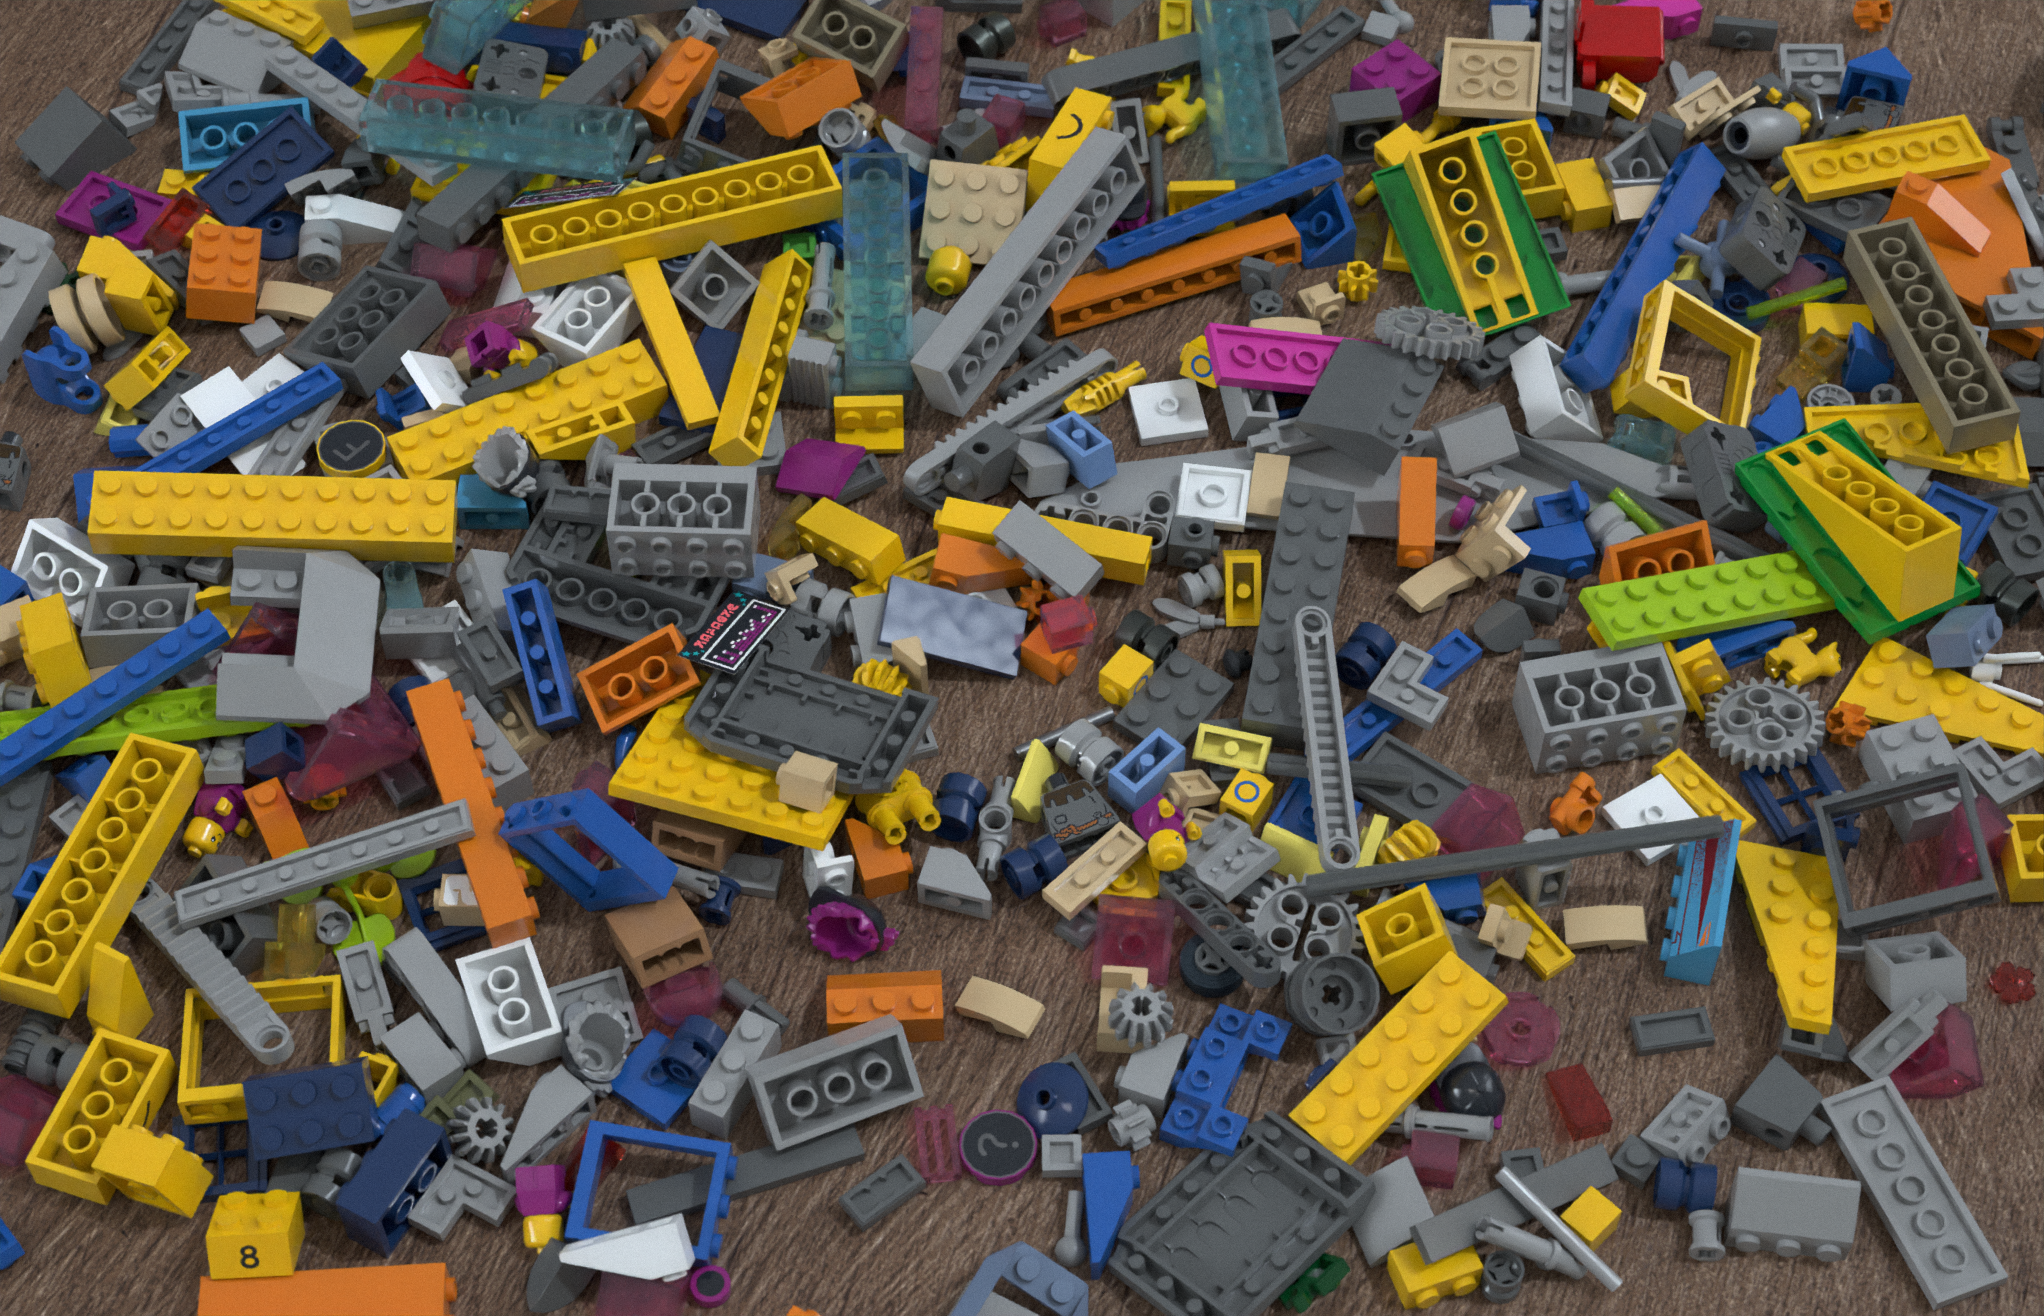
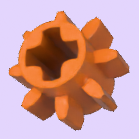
M1889 0L1856 1V5L1853 8L1855 23L1860 26L1861 30L1868 29L1869 33L1882 31V24H1889L1893 15L1892 4Z
M1032 579V587L1019 588L1022 594L1020 601H1017L1015 605L1027 611L1026 620L1031 621L1035 617L1036 622L1040 623L1059 603L1060 600L1049 590L1052 587L1049 583L1043 586L1040 580L1038 582ZM1042 596V602L1037 603V606H1035L1036 601H1040Z
M1840 701L1839 707L1828 710L1825 729L1832 733L1829 741L1855 748L1856 741L1864 739L1866 731L1870 730V724L1872 723V720L1863 715L1866 708L1855 703L1850 704Z

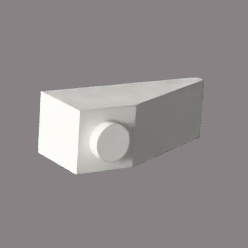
M341 194L306 196L305 222L312 219H326L338 224L343 233L342 245L389 242L405 211Z
M682 1213L567 1244L559 1253L560 1261L563 1263L649 1280L662 1277L664 1282L685 1276L687 1274L686 1270L690 1269L695 1261Z

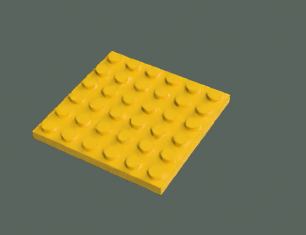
M700 670L702 683L700 686L658 708L609 782L608 795L819 851H824L855 795L835 790V794L821 814L778 801L780 785L776 784L777 772L710 752L684 730V717L712 675L703 670Z

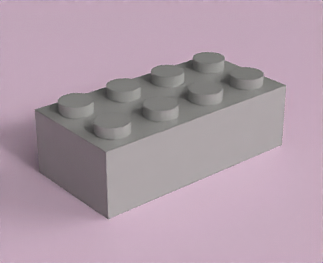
M892 1014L745 1067L767 1139L776 1151L924 1097L903 1026Z

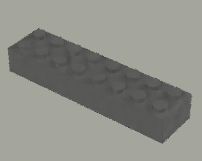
M1285 482L1241 725L1242 732L1272 738V746L1305 750L1306 744L1303 742L1304 729L1301 726L1302 716H1300L1301 703L1298 701V677L1295 676L1296 664H1294L1295 653L1292 624L1300 609L1306 606H1317L1325 610L1329 615L1333 632L1353 515L1355 492ZM1306 619L1302 621L1304 629L1309 632L1315 633L1321 630L1320 625L1315 620Z

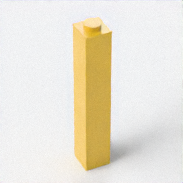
M946 497L943 509H937L933 522V530L938 531V545L941 533L995 546L997 542L992 532L1012 509ZM1040 515L1101 563L1105 573L1102 576L1103 578L1144 585L1152 558L1153 537Z

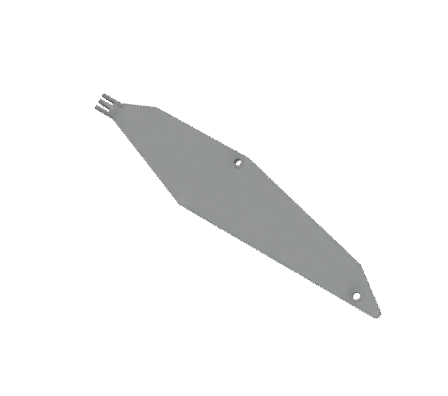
M1410 430L1400 451L1384 476L1331 446L1288 455L1290 456L1287 482L1355 492L1349 536L1397 539L1396 499L1401 456L1412 457L1421 441L1440 446L1433 431ZM1530 438L1656 499L1698 501L1687 466L1660 465L1603 443ZM1246 447L1116 463L1117 475L1101 484L1088 489L1081 482H1078L1066 488L1065 493L1054 494L1040 501L1039 504L1046 501H1055L1140 518L1146 496L1151 491L1157 489L1166 490L1173 495L1176 510L1183 463L1252 470L1253 473L1255 459L1251 460ZM1520 456L1485 468L1492 473L1491 475L1505 480L1504 490L1508 488L1512 491L1519 485L1527 489L1505 525L1511 531L1538 526L1532 507L1533 498L1567 491L1570 480ZM1436 484L1435 542L1462 543L1459 540L1461 535L1468 527L1474 525L1477 520L1474 517L1476 511L1489 500L1470 496V498L1475 500L1476 506L1465 528L1458 531L1448 526L1464 494ZM1579 485L1581 491H1585L1589 498L1590 509L1586 512V515L1591 514L1600 505L1612 502V500ZM1157 507L1152 510L1155 514H1164L1168 511L1163 507ZM1246 514L1244 529L1277 531L1278 520L1249 517Z

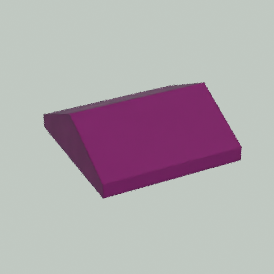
M806 438L785 451L775 487L778 492L816 498L825 497L829 500H835L862 459L866 449L864 446Z

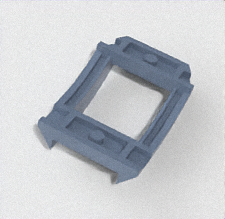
M1019 1241L984 1259L964 1295L950 1315L977 1316L1001 1277L1058 1316H1088L1089 1286L1086 1282L1027 1243Z

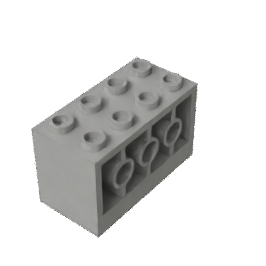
M614 463L606 526L612 574H622L625 576L658 575L661 577L754 578L761 511L757 467Z
M1662 642L1612 651L1610 647L1520 662L1512 698V706L1536 774L1545 772L1559 773L1568 768L1579 766L1593 767L1602 762L1614 760L1628 761L1637 756L1648 754L1662 755L1671 750H1676L1687 711Z

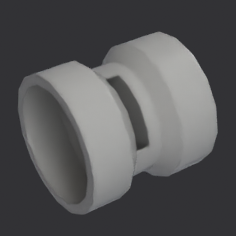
M1213 564L1201 567L1197 573L1187 572L1177 577L1180 595L1184 603L1190 608L1200 606L1205 599L1215 600L1224 596L1225 590L1222 578Z
M325 896L314 898L304 908V924L324 943L332 945L340 943L350 934L352 918L347 911L331 898Z

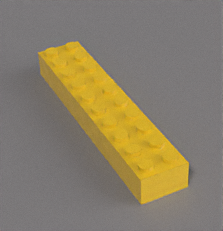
M817 145L621 191L616 195L589 198L503 218L502 226L505 249L522 292L526 293L622 270L623 264L656 256L657 261L698 252L701 251L709 240H712L718 246H723L843 217L842 187L822 145Z
M94 470L87 534L93 554L233 557L232 549L239 545L345 550L357 560L454 563L458 508L456 480Z

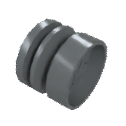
M1330 953L1312 957L1298 964L1288 976L1284 989L1285 1008L1292 1022L1306 1033L1318 1037L1353 1033L1365 1027L1376 1014L1380 1001L1379 982L1372 968L1361 958L1351 954ZM1329 989L1331 992L1327 997L1329 1002L1323 1003L1321 998L1325 995L1324 990Z

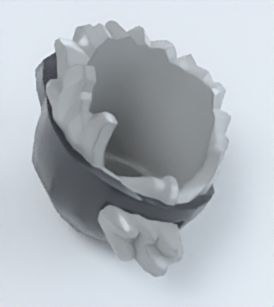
M503 426L502 429L498 428L494 435H488L487 441L481 443L482 449L476 450V454L473 455L475 463L472 467L477 472L479 480L486 483L497 494L505 497L517 496L523 498L527 496V493L536 491L535 485L540 474V460L529 446L526 438L522 434L516 433L514 427Z
M577 1001L565 1006L561 1013L563 1039L560 1053L565 1068L590 1089L594 1096L597 1094L599 1097L605 1098L607 1094L612 1092L611 1081L622 1071L627 1059L625 1052L630 1047L631 1034L628 1032L630 1023L620 1013L618 1008L613 1009L612 1004L603 1006L599 1001Z

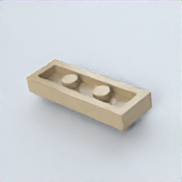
M1121 821L1118 822L1042 890V898L1070 921L1147 851V842Z

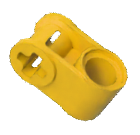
M375 870L359 873L356 882L350 886L363 914L366 916L381 913L389 920H393L403 911L404 901L395 878L388 873ZM335 886V888H331L328 891L327 897L334 900L345 911L354 912L341 887Z

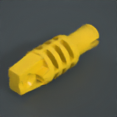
M1133 361L1116 373L1105 372L1093 381L1081 386L1065 399L1061 409L1065 414L1074 410L1081 417L1093 415L1121 399L1128 387L1144 381L1147 377L1146 371L1143 367L1136 370L1141 364L1138 361Z

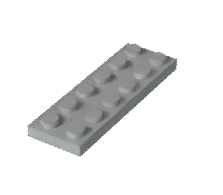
M1888 1075L1823 1099L1818 1111L1825 1123L1832 1127L1831 1133L1858 1180L1861 1181L1862 1187L1933 1310L2005 1284L2009 1276L1890 1076Z

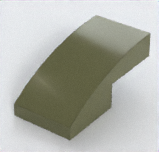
M468 1069L443 1098L436 1095L420 1116L445 1128L447 1137L455 1134V1130L449 1129L445 1124L448 1120L456 1119L452 1111L456 1106L462 1105L465 1107L466 1099L475 1097L479 1102L484 1097H490L494 1104L500 1095L476 1072Z

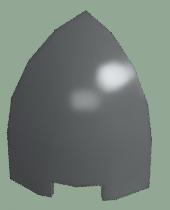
M1504 598L1488 608L1478 617L1474 624V633L1478 640L1495 652L1512 651L1523 644V640H1530L1535 636L1524 607Z
M553 1237L549 1239L539 1254L530 1272L527 1284V1303L530 1312L546 1313L558 1310L571 1303L584 1290L596 1272L593 1268L561 1262L559 1253L567 1244Z

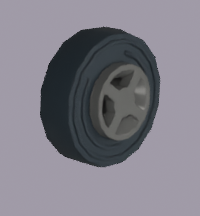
M1198 934L1185 943L1179 956V973L1185 985L1194 993L1207 998H1220L1233 993L1242 984L1244 978ZM1242 945L1232 947L1234 950L1244 951ZM1207 966H1216L1217 969L1207 968Z

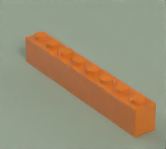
M1284 213L1165 249L1151 256H1142L1130 260L1125 266L1120 268L1108 269L1106 267L1073 277L1047 308V323L1057 337L1241 280L1239 264L1244 256L1275 263L1276 268L1290 262L1292 264L1301 262V235Z
M449 678L406 691L411 713L443 805L463 798L469 804L476 836L456 842L492 948L494 949L537 935L534 920L540 918L539 910L534 896L526 898L524 889L529 887L524 867L523 865L515 867L513 861L514 858L519 857L517 850L498 835L505 821V814L502 806L494 807L492 799L498 798L491 776L484 778L481 771L487 769L481 747L473 748L471 741L477 740L471 719L463 720L461 713L467 711L461 691L453 692Z

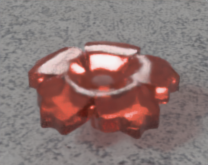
M2011 961L2002 962L1996 970V975L1989 977L1990 987L1995 993H2002L2001 1000L2008 1004L2019 1003L2021 999L2030 1001L2036 995L2035 985L2031 983L2035 974L2032 973L2030 968L2025 969L2020 966L2015 972Z

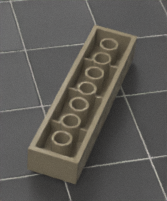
M1912 216L1848 231L1843 260L1947 454L2014 439L2021 411Z

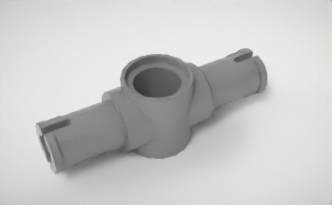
M996 776L994 778L990 802L985 805L979 814L977 846L980 850L975 869L982 880L985 878L986 870L988 881L997 879L1000 856L1006 851V848L1012 841L1014 810L1011 807V795L1016 781L1008 776L1005 786L1002 784L1003 776ZM991 827H1000V829H991Z

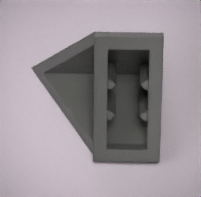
M1785 1014L1783 1015L1777 1046L1780 1049L1822 1059L1853 1063L1848 1055L1849 1051L1833 1014L1829 1035L1789 1028Z

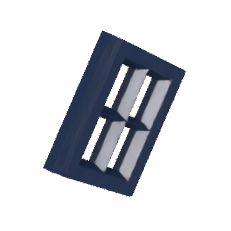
M1818 747L1815 756L1807 755L1806 763L1807 768L1818 785L1800 791L1788 772L1789 768L1785 764H1781L1779 772L1782 773L1794 794L1775 799L1763 779L1776 774L1772 766H1766L1763 773H1760L1758 765L1752 766L1749 770L1739 772L1738 777L1780 845H1789L1802 840L1808 822L1793 827L1780 805L1798 799L1811 820L1809 822L1818 823L1816 815L1804 797L1822 791L1825 796L1832 795L1831 791L1841 790L1846 793V790ZM1795 760L1794 767L1802 765V763ZM1859 812L1855 813V819H1858L1860 817ZM1846 816L1834 818V827L1842 826Z
M462 858L429 869L424 874L415 878L397 880L413 927H417L423 933L436 952L487 934L485 926H447L430 932L425 917L440 911H435L434 906L421 910L416 896L441 887L442 874H467Z
M181 1114L172 1117V1136L185 1143L184 1150L194 1154L195 1129L216 1126V1152L196 1154L204 1161L216 1159V1186H208L200 1204L217 1202L220 1195H227L232 1192H244L246 1194L266 1192L269 1185L268 1159L255 1161L248 1119L185 1125ZM246 1123V1148L224 1151V1125ZM246 1156V1182L224 1185V1158Z

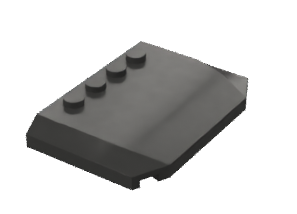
M760 644L735 675L715 668L684 717V730L710 752L778 772L782 763L789 761L795 751L838 763L836 791L846 794L891 793L938 709L939 698L908 688H904L902 696L899 697L770 658L769 646Z
M1272 1110L1264 1113V1119L1248 1124L1235 1148L1233 1158L1212 1150H1203L1121 1227L1114 1257L1111 1256L1108 1262L1110 1273L1166 1316H1259L1364 1214L1376 1193L1375 1183Z

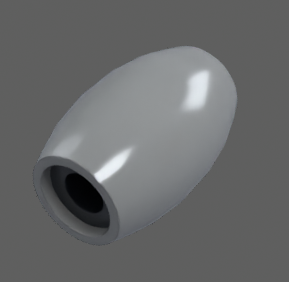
M1773 107L1752 108L1736 115L1726 124L1723 140L1727 149L1740 157L1753 160L1770 159L1777 154L1782 155L1784 147L1796 145L1801 135V128L1797 118L1782 109Z

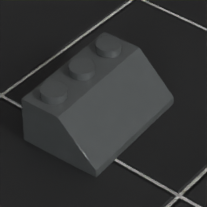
M205 854L179 890L248 867L242 856ZM268 903L198 925L201 932L207 935L209 941L215 944L217 950H220L225 959L228 958L233 968L236 967L240 975L244 977L269 965L288 940Z

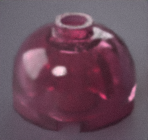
M709 961V967H703L702 964H699L662 980L654 986H648L643 989V992L655 1018L663 1025L678 1029L687 1015H701L710 1019L720 1007L723 987L714 962Z

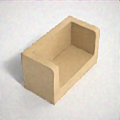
M1102 966L1097 1051L1133 1053L1143 1049L1142 1042H1137L1131 1049L1128 1045V1038L1117 1041L1115 1029H1110L1108 1025V1016L1110 1015L1109 1003L1112 999H1117V992L1120 988L1131 992V985L1135 981L1140 989H1145L1147 986L1148 968Z

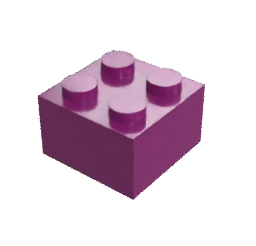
M1396 39L1351 69L1349 92L1394 87L1403 114L1401 123L1403 124L1438 101L1442 73L1399 39Z

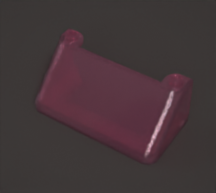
M255 602L224 653L295 656L299 615ZM222 656L219 659L218 663H222ZM218 663L216 664V666H215L214 669H213V673H214V675L216 676V678H217ZM373 672L370 697L359 705L355 702L346 709L340 707L336 714H331L325 724H311L302 728L296 726L289 727L304 738L306 767L298 772H289L285 778L287 790L297 800L304 802L316 800L415 756L422 742Z

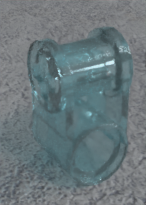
M1621 414L1615 418L1613 422V429L1615 431L1613 437L1607 442L1608 446L1622 450V444H1626L1622 451L1660 465H1667L1671 462L1676 440V431L1673 426L1666 422L1643 419L1631 414ZM1627 424H1629L1628 431L1625 430Z
M391 561L383 570L387 609L424 608L413 565L410 562Z

